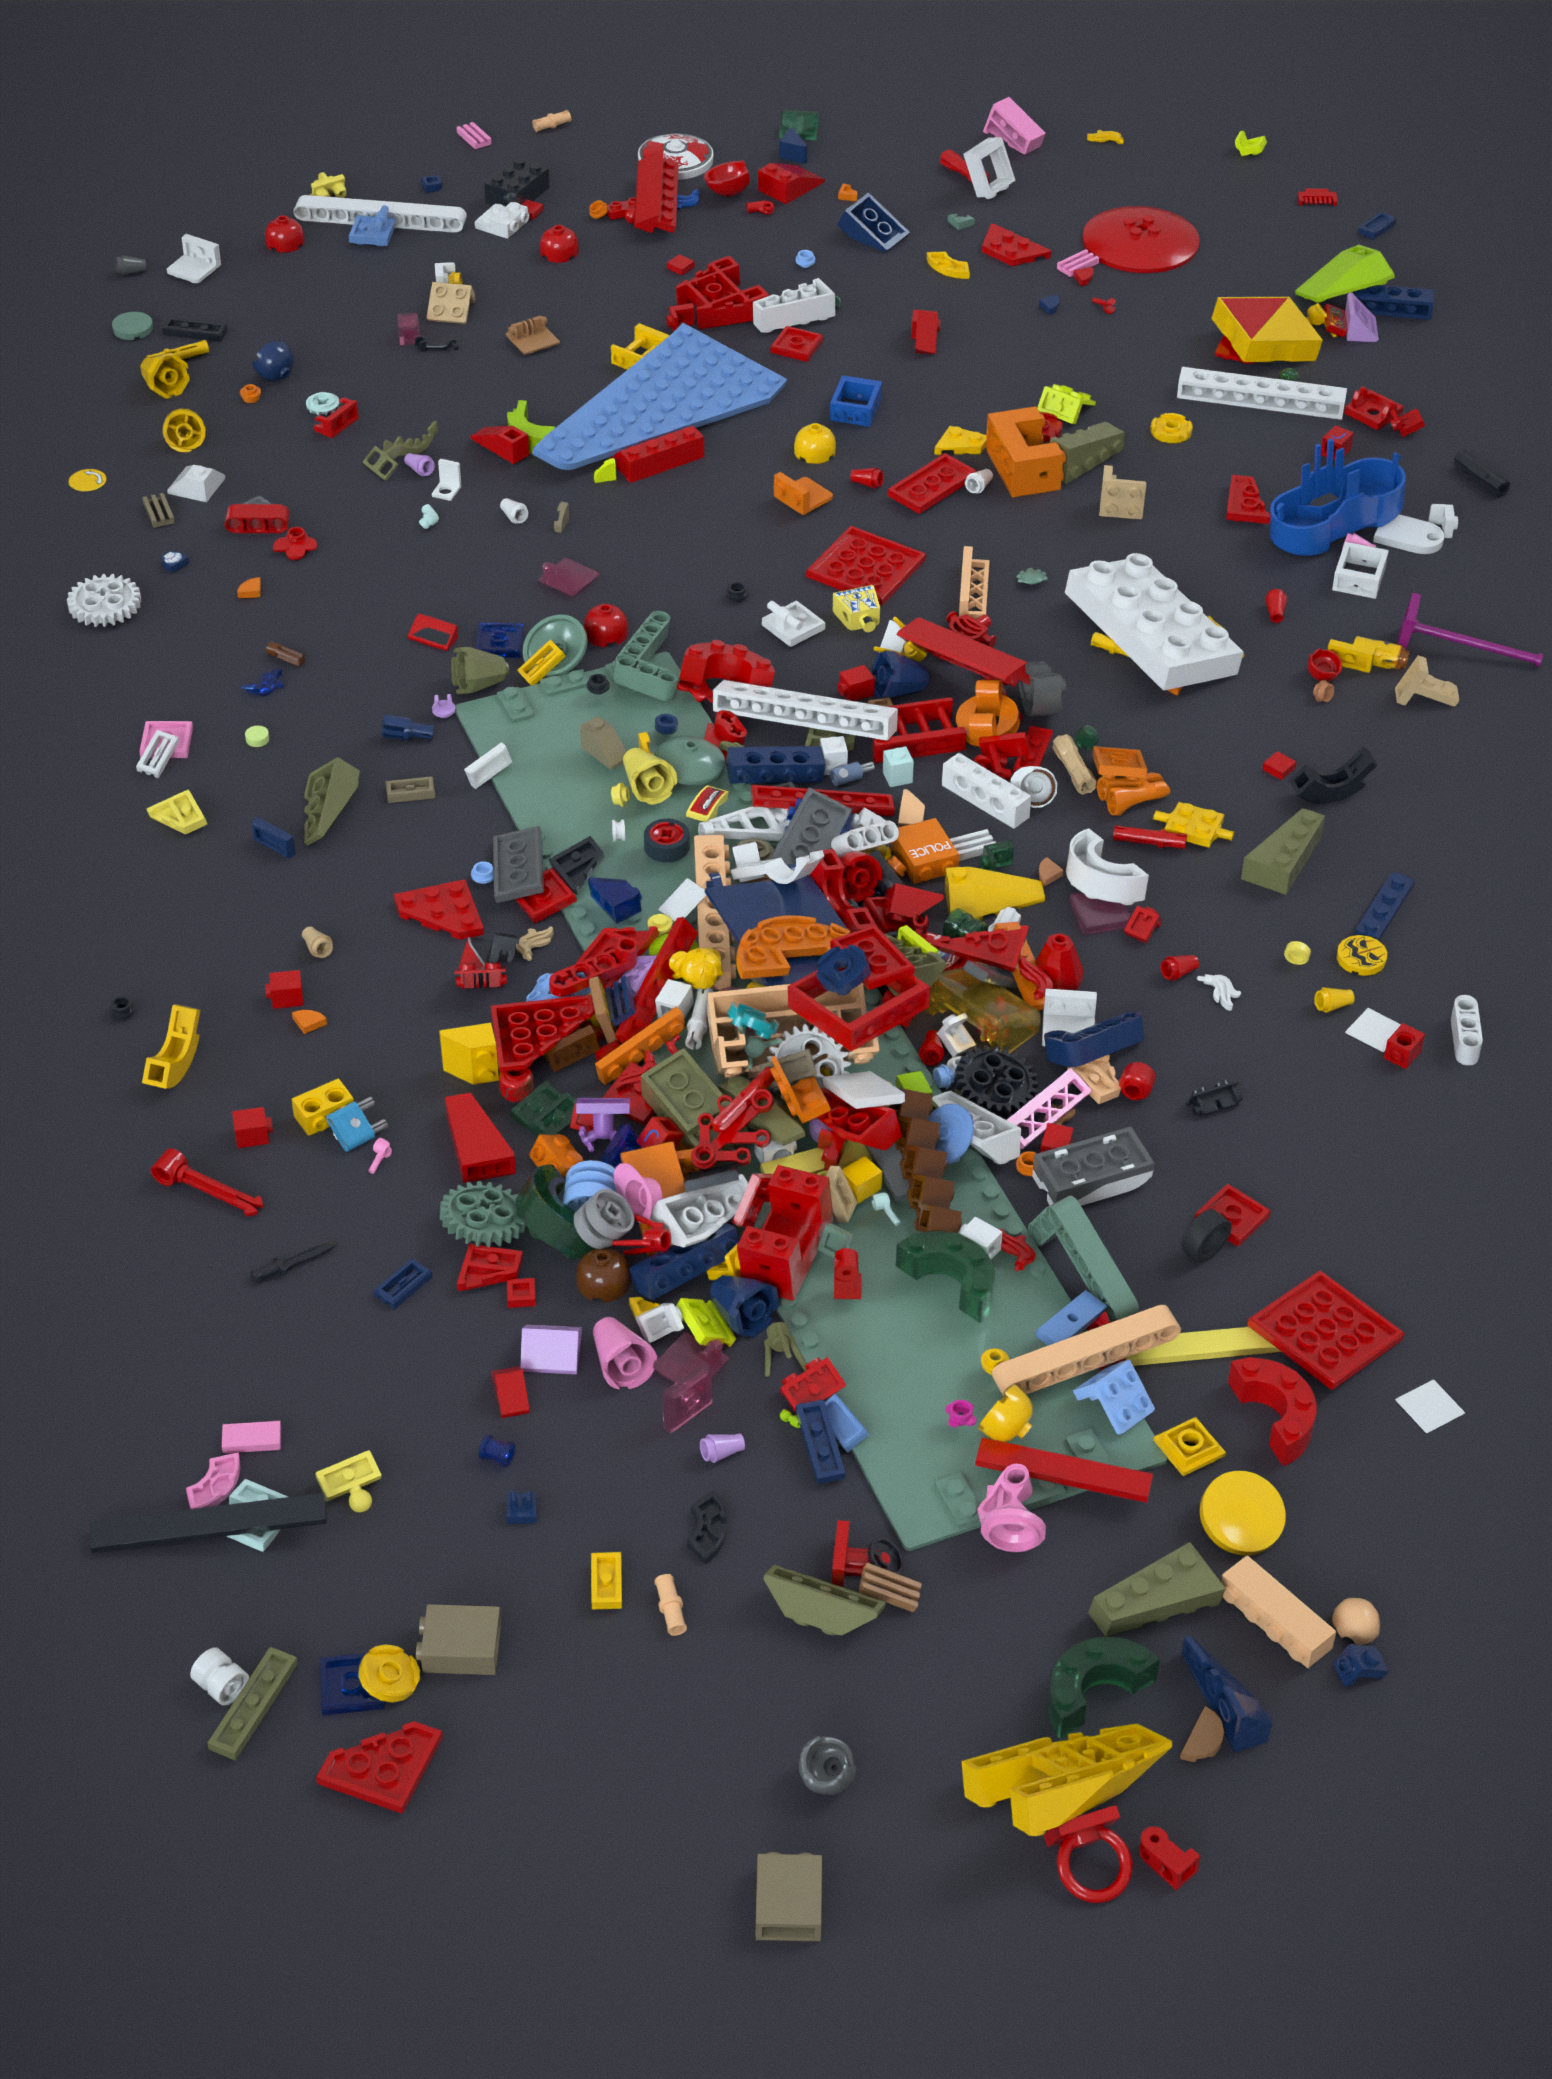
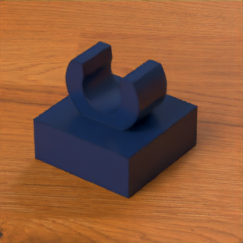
M515 1491L507 1493V1524L537 1523V1493H532L531 1491H527V1493H515Z

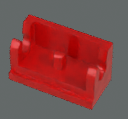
M345 397L341 398L339 402L345 405L340 406L337 411L331 413L327 418L321 415L315 417V420L321 423L314 425V431L330 438L335 437L359 419L357 401H352Z

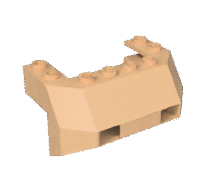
M863 983L844 996L838 995L837 992L827 991L814 999L847 1023L867 1013ZM791 984L708 993L707 1014L717 1075H724L725 1079L748 1075V1079H755L761 1073L759 1065L766 1063L767 1057L774 1056L769 1051L770 1047H766L761 1056L754 1058L753 1068L751 1070L747 1068L748 1056L743 1049L746 1045L745 1034H740L738 1027L732 1024L733 1020L729 1018L727 1013L732 1002H735L737 1007L741 1003L766 1014L765 1020L771 1023L773 1018L780 1024L775 1035H771L770 1039L750 1036L759 1037L763 1042L775 1040L776 1038L784 1041L783 1032L787 1031L790 1035H793L792 1028L794 1026L798 1028L799 1032H802L803 1025L807 1024L808 1030L812 1031L810 1030L809 1022L788 1007L787 986ZM878 1037L852 1052L842 1046L840 1052L849 1053L843 1061L856 1065L869 1063L879 1052ZM808 1043L805 1045V1050L810 1049L811 1055L818 1053L815 1044ZM823 1054L814 1060V1064L816 1065L826 1059L827 1054ZM828 1065L820 1066L825 1067L829 1071H832V1068Z

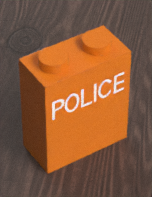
M936 818L899 827L897 840L891 842L892 851L908 868L906 873L913 884L946 876V868L959 867V853Z

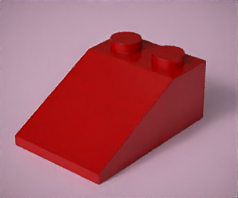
M770 163L758 170V191L784 204H788L825 182L824 178L797 165Z

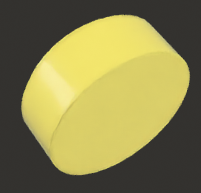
M1298 941L1288 943L1284 952L1285 958L1297 965L1307 963L1311 954L1310 948Z

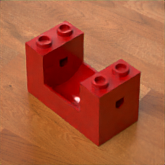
M778 1165L768 1183L771 1210L761 1229L751 1226L746 1227L737 1245L741 1278L770 1283L776 1287L778 1297L794 1301L819 1251L818 1247L825 1225L832 1224L834 1220L829 1177Z

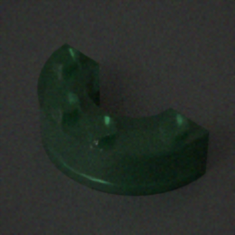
M554 1165L538 1166L532 1171L516 1197V1214L529 1228L531 1236L544 1241L571 1260L581 1259L587 1252L596 1248L588 1245L579 1236L574 1225L575 1211L567 1207L558 1198L566 1181Z
M928 1231L913 1234L896 1245L895 1266L915 1280L930 1274H944L956 1279L962 1285L960 1287L959 1309L979 1323L986 1318L993 1302L995 1271L989 1255L981 1246L959 1233L945 1231Z
M1117 1637L1091 1638L1069 1648L1057 1660L1050 1677L1047 1710L1050 1723L1057 1736L1061 1739L1084 1725L1087 1702L1082 1694L1090 1687L1098 1684H1115L1125 1688L1133 1695L1157 1680L1160 1659L1144 1646Z

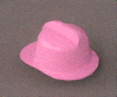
M621 1163L616 1167L614 1184L617 1192L626 1199L633 1213L650 1219L652 1209L657 1201L664 1199L659 1183L652 1178L641 1177L638 1171L628 1163Z

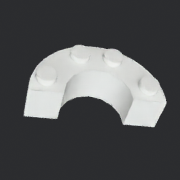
M1090 829L1083 830L1072 838L1066 867V875L1071 885L1085 893V896L1090 899L1119 902L1124 905H1132L1134 902L1145 900L1149 876L1134 863L1115 864L1103 860L1101 853L1104 840Z

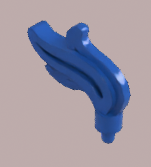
M699 189L693 190L689 196L677 195V209L681 210L682 207L696 205L699 202Z

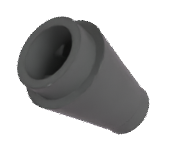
M123 255L116 257L117 274L127 275L146 270L145 259Z

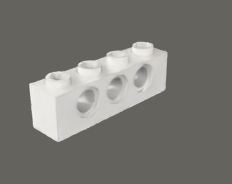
M960 753L943 764L942 786L1013 829L1030 817L1031 795Z

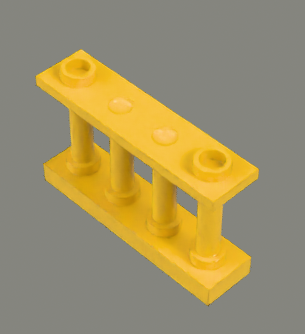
M639 323L634 327L635 340L625 349L614 344L611 345V363L628 370L670 335ZM640 346L648 349L642 355L634 352Z

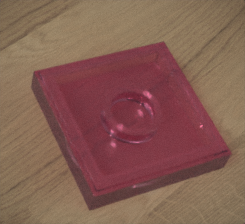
M1085 893L1070 895V904L1084 934L1126 927L1131 918L1126 906L1122 903L1090 899L1085 896Z
M706 1361L663 1391L664 1428L669 1433H673L712 1404V1366Z

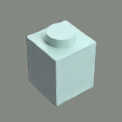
M907 747L884 751L883 774L890 787L913 783L914 761Z

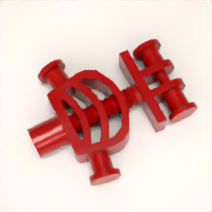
M952 611L947 615L946 621L949 623V630L982 644H987L989 647H994L997 637L988 635V627L991 626V620L986 614L977 619H973L967 614L958 617L956 611Z

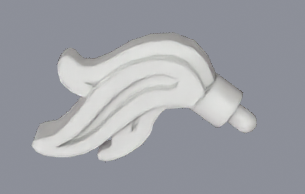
M1208 974L1198 976V981H1204V984L1215 987L1213 992L1214 1000L1218 1003L1220 998L1221 1005L1226 1010L1232 1011L1233 1003L1230 998L1240 997L1241 991H1236L1226 976Z

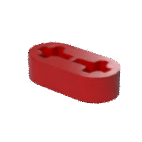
M718 711L714 722L716 729L726 741L731 743L737 742L743 745L747 731L737 716L731 711Z

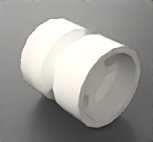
M211 1648L200 1655L190 1673L191 1679L204 1690H208V1694L222 1706L233 1703L249 1680V1675L236 1663H232V1660L219 1648Z

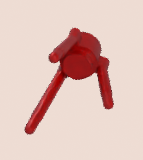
M634 1213V1220L652 1228L644 1232L642 1240H614L612 1242L614 1246H646L623 1251L624 1255H634L656 1251L666 1252L671 1245L672 1239L670 1231L664 1229V1223L654 1222Z

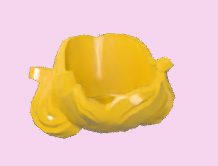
M700 947L688 953L679 951L673 954L669 960V967L675 972L672 975L673 978L679 979L682 977L686 984L691 985L693 989L710 988L716 983L718 976L722 977L725 974L722 970L721 955L712 948Z

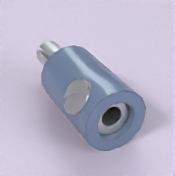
M853 762L830 770V778L834 786H839L861 779L863 773L873 770L875 765H873V762L862 765L859 762Z

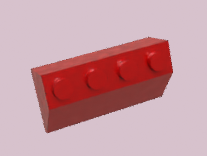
M694 426L686 427L621 450L610 457V459L614 458L617 470L632 483L704 458V436Z

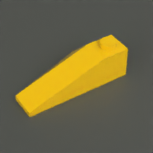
M974 867L946 868L945 894L950 923L976 922L983 920L984 915L991 913L998 915L1000 910L1007 907L1020 909L1045 901L1042 881Z

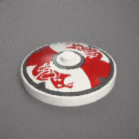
M687 134L656 136L644 142L638 150V161L663 151V158H669L678 163V180L699 176L709 170L713 164L712 147L703 139Z

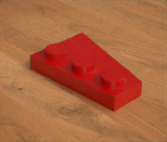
M1232 475L1226 519L1237 522L1246 521L1269 524L1270 515L1265 511V504L1260 499V492L1254 477Z

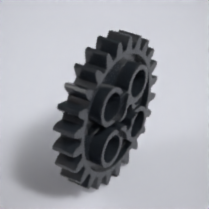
M988 1045L984 1046L983 1051L977 1046L973 1052L968 1050L966 1055L962 1056L957 1064L954 1081L957 1082L955 1089L961 1090L960 1096L968 1097L969 1101L993 1112L997 1116L999 1113H1002L1005 1118L1009 1117L1010 1112L1014 1115L1036 1097L1039 1082L1035 1081L1037 1073H1030L1033 1066L1024 1065L1026 1058L1017 1059L1018 1052L1008 1054L1007 1047L1003 1051H999L998 1045H995L993 1050H990ZM1003 1068H1006L1002 1077L997 1080L999 1073ZM996 1082L991 1093L987 1095L986 1093L989 1091L990 1086Z

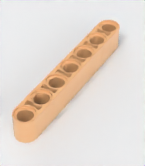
M1158 1305L1002 1362L992 1370L991 1375L1004 1398L1006 1397L1005 1392L1014 1384L1024 1391L1025 1394H1029L1170 1342L1180 1334L1181 1327L1166 1305Z

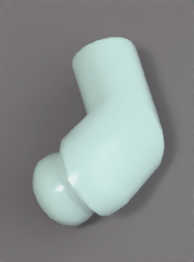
M429 504L422 507L424 515L419 523L424 529H428L431 525L434 526L438 522L439 517Z

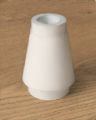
M984 469L969 474L965 481L967 490L971 493H981L992 480L993 473L989 469Z
M508 498L502 500L500 508L512 523L517 524L526 521L528 518L526 505Z

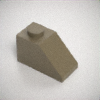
M596 716L580 725L581 748L610 770L623 764V757L627 751L612 725L600 716Z

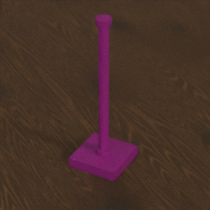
M1412 593L1397 641V645L1402 646L1399 652L1400 656H1404L1411 633L1420 632L1535 664L1534 666L1540 667L1543 658L1542 653L1536 655L1418 623L1419 620H1416L1421 595Z

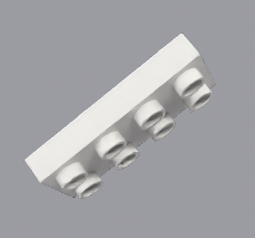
M1133 553L1124 560L1114 562L1098 560L1091 562L1088 567L1070 570L1065 594L1113 639L1163 691L1238 674L1244 652L1228 637L1229 634L1224 628L1216 626L1203 613L1200 605L1191 602L1177 589L1178 586L1175 581L1162 575L1152 565L1153 562L1148 556Z

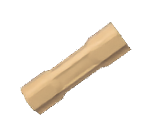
M1067 734L1056 737L1053 740L1052 748L1065 765L1076 790L1082 795L1091 793L1096 789L1097 781L1091 770L1083 762L1073 739Z

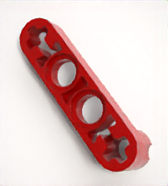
M626 936L620 937L616 948L553 973L549 980L550 993L557 997H565L590 987V978L598 976L600 982L631 970L637 964V940ZM606 963L611 967L609 969H601L598 965ZM584 972L587 973L589 977L579 978L576 976V974Z

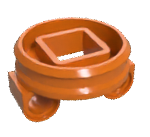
M977 680L976 696L968 699L959 707L956 714L957 727L964 726L967 743L980 747V737L1016 733L1020 725V719L1015 702L1009 697L1002 695L1001 680ZM995 716H999L998 725H997V723H996V717H995Z

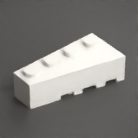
M819 278L814 279L813 284L808 286L806 283L800 284L797 290H784L781 296L773 294L753 302L754 325L764 333L785 328L786 326L791 327L797 324H808L810 321L826 320L828 317L835 316V293Z

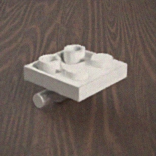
M770 601L767 608L773 613L762 618V626L790 647L825 630V622L798 601L785 607Z

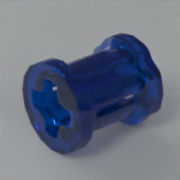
M486 1434L481 1442L478 1455L482 1460L489 1458L500 1462L503 1467H508L513 1460L516 1444L511 1441L504 1443L495 1440L493 1435Z

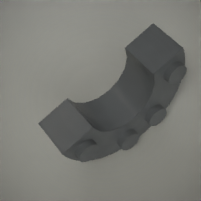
M1044 661L1027 662L1025 668H1027L1026 673L1030 675V684L1026 685L1018 681L1020 699L1026 716L1057 715L1058 712L1062 711L1061 698L1062 693L1066 692L1065 679H1062V676L1057 672L1052 673L1051 667H1048V664Z

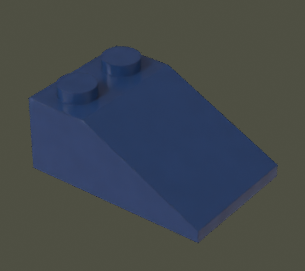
M869 193L847 208L837 224L850 238L885 253L910 233Z

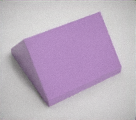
M1350 292L1347 296L1345 309L1347 341H1378L1376 317Z
M525 1325L522 1328L520 1368L523 1369V1372L577 1374L582 1327Z

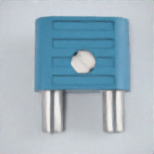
M372 1097L359 1103L354 1101L326 1116L327 1122L334 1132L333 1135L346 1152L375 1138L376 1133L388 1127L385 1119L370 1125L363 1114V1110L375 1104L374 1100L372 1101Z

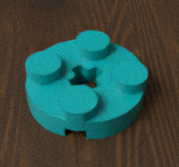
M732 1002L727 1012L729 1018L733 1020V1025L737 1027L743 1026L745 1030L747 1026L755 1029V1033L765 1039H770L771 1035H775L780 1025L773 1018L771 1023L765 1020V1013L741 1003L737 1007L735 1002Z

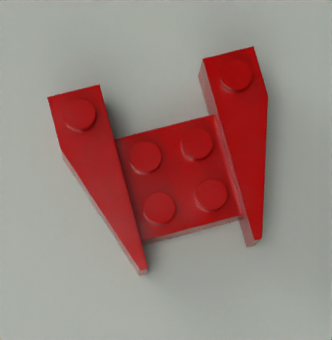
M730 255L711 262L707 265L706 270L696 272L693 279L690 281L685 280L676 286L677 305L693 303L697 307L699 329L753 321V302L768 297L769 294L760 285L741 291L737 287L740 285L739 264Z

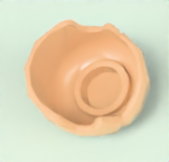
M1347 1598L1333 1611L1332 1623L1341 1638L1349 1637L1356 1645H1363L1372 1642L1379 1635V1614L1371 1602L1361 1598Z

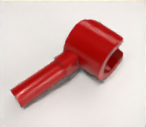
M1095 297L1092 299V302L1102 305L1103 310L1107 314L1113 313L1116 307H1112L1116 303L1114 298H1110L1107 301Z

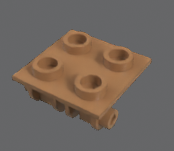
M541 315L532 318V320L527 319V322L523 320L522 322L511 324L508 327V333H505L524 355L560 344V341L545 327L547 318Z

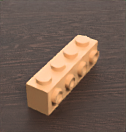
M1248 1555L1222 1574L1221 1583L1226 1588L1223 1598L1241 1610L1250 1622L1256 1623L1263 1629L1272 1641L1278 1642L1285 1648L1295 1661H1300L1306 1668H1309L1333 1649L1336 1630Z

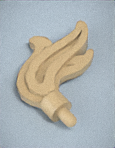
M551 926L539 932H536L535 929H528V934L521 937L519 944H516V950L522 954L524 959L531 961L533 955L531 949L549 944L554 935L553 927Z

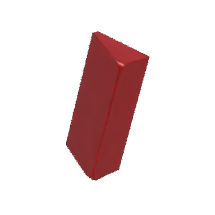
M918 310L915 353L936 354L937 313Z

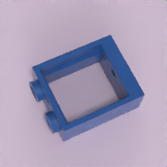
M842 375L830 402V420L870 427L882 399V381ZM842 398L867 401L868 404L841 402Z

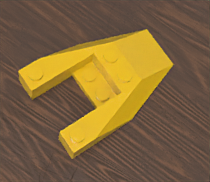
M1138 1723L1099 1729L1100 1735L1083 1737V1733L1078 1732L1068 1734V1740L1052 1742L1049 1737L1036 1739L961 1761L964 1794L967 1799L980 1807H992L996 1805L997 1801L1011 1798L1013 1826L1029 1836H1040L1045 1834L1046 1830L1056 1828L1122 1793L1172 1748V1741Z

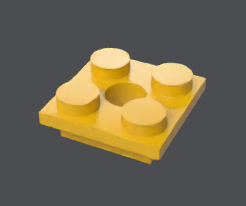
M1196 1417L1153 1438V1441L1182 1476L1190 1474L1226 1455L1224 1449ZM1187 1441L1189 1443H1195L1196 1445L1188 1446L1184 1442Z

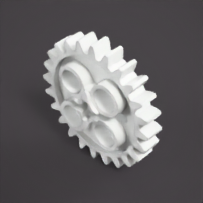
M102 574L101 578L94 575L93 580L85 578V583L77 582L78 587H72V592H68L69 598H67L69 613H72V617L78 618L79 623L85 620V625L93 622L94 627H97L99 623L106 627L109 622L114 626L117 620L123 623L124 617L130 619L131 613H137L136 608H140V602H142L139 587H136V583H131L130 578L123 580L122 575L115 578L114 574L110 575V577Z
M804 1024L802 1032H799L798 1028L794 1026L792 1028L793 1035L784 1031V1041L782 1040V1043L777 1045L778 1048L770 1047L769 1049L779 1059L804 1051L805 1045L808 1043L815 1044L818 1053L812 1055L813 1061L821 1055L827 1054L826 1059L815 1065L817 1075H814L820 1088L826 1089L823 1086V1077L825 1076L820 1073L821 1065L830 1066L833 1071L832 1076L850 1074L844 1071V1068L849 1067L851 1063L843 1061L849 1053L840 1052L843 1045L840 1043L835 1044V1040L831 1037L828 1038L824 1032L818 1033L816 1026L813 1027L812 1031H809L807 1024ZM774 1056L767 1057L766 1061H772L771 1058ZM795 1081V1082H792V1083H789V1084H790V1086H793V1085L797 1084L798 1081ZM779 1087L773 1088L772 1092L779 1091Z

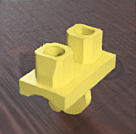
M324 172L319 173L318 180L311 183L312 193L310 195L330 197V195L335 194L337 198H345V177L343 174L327 177Z

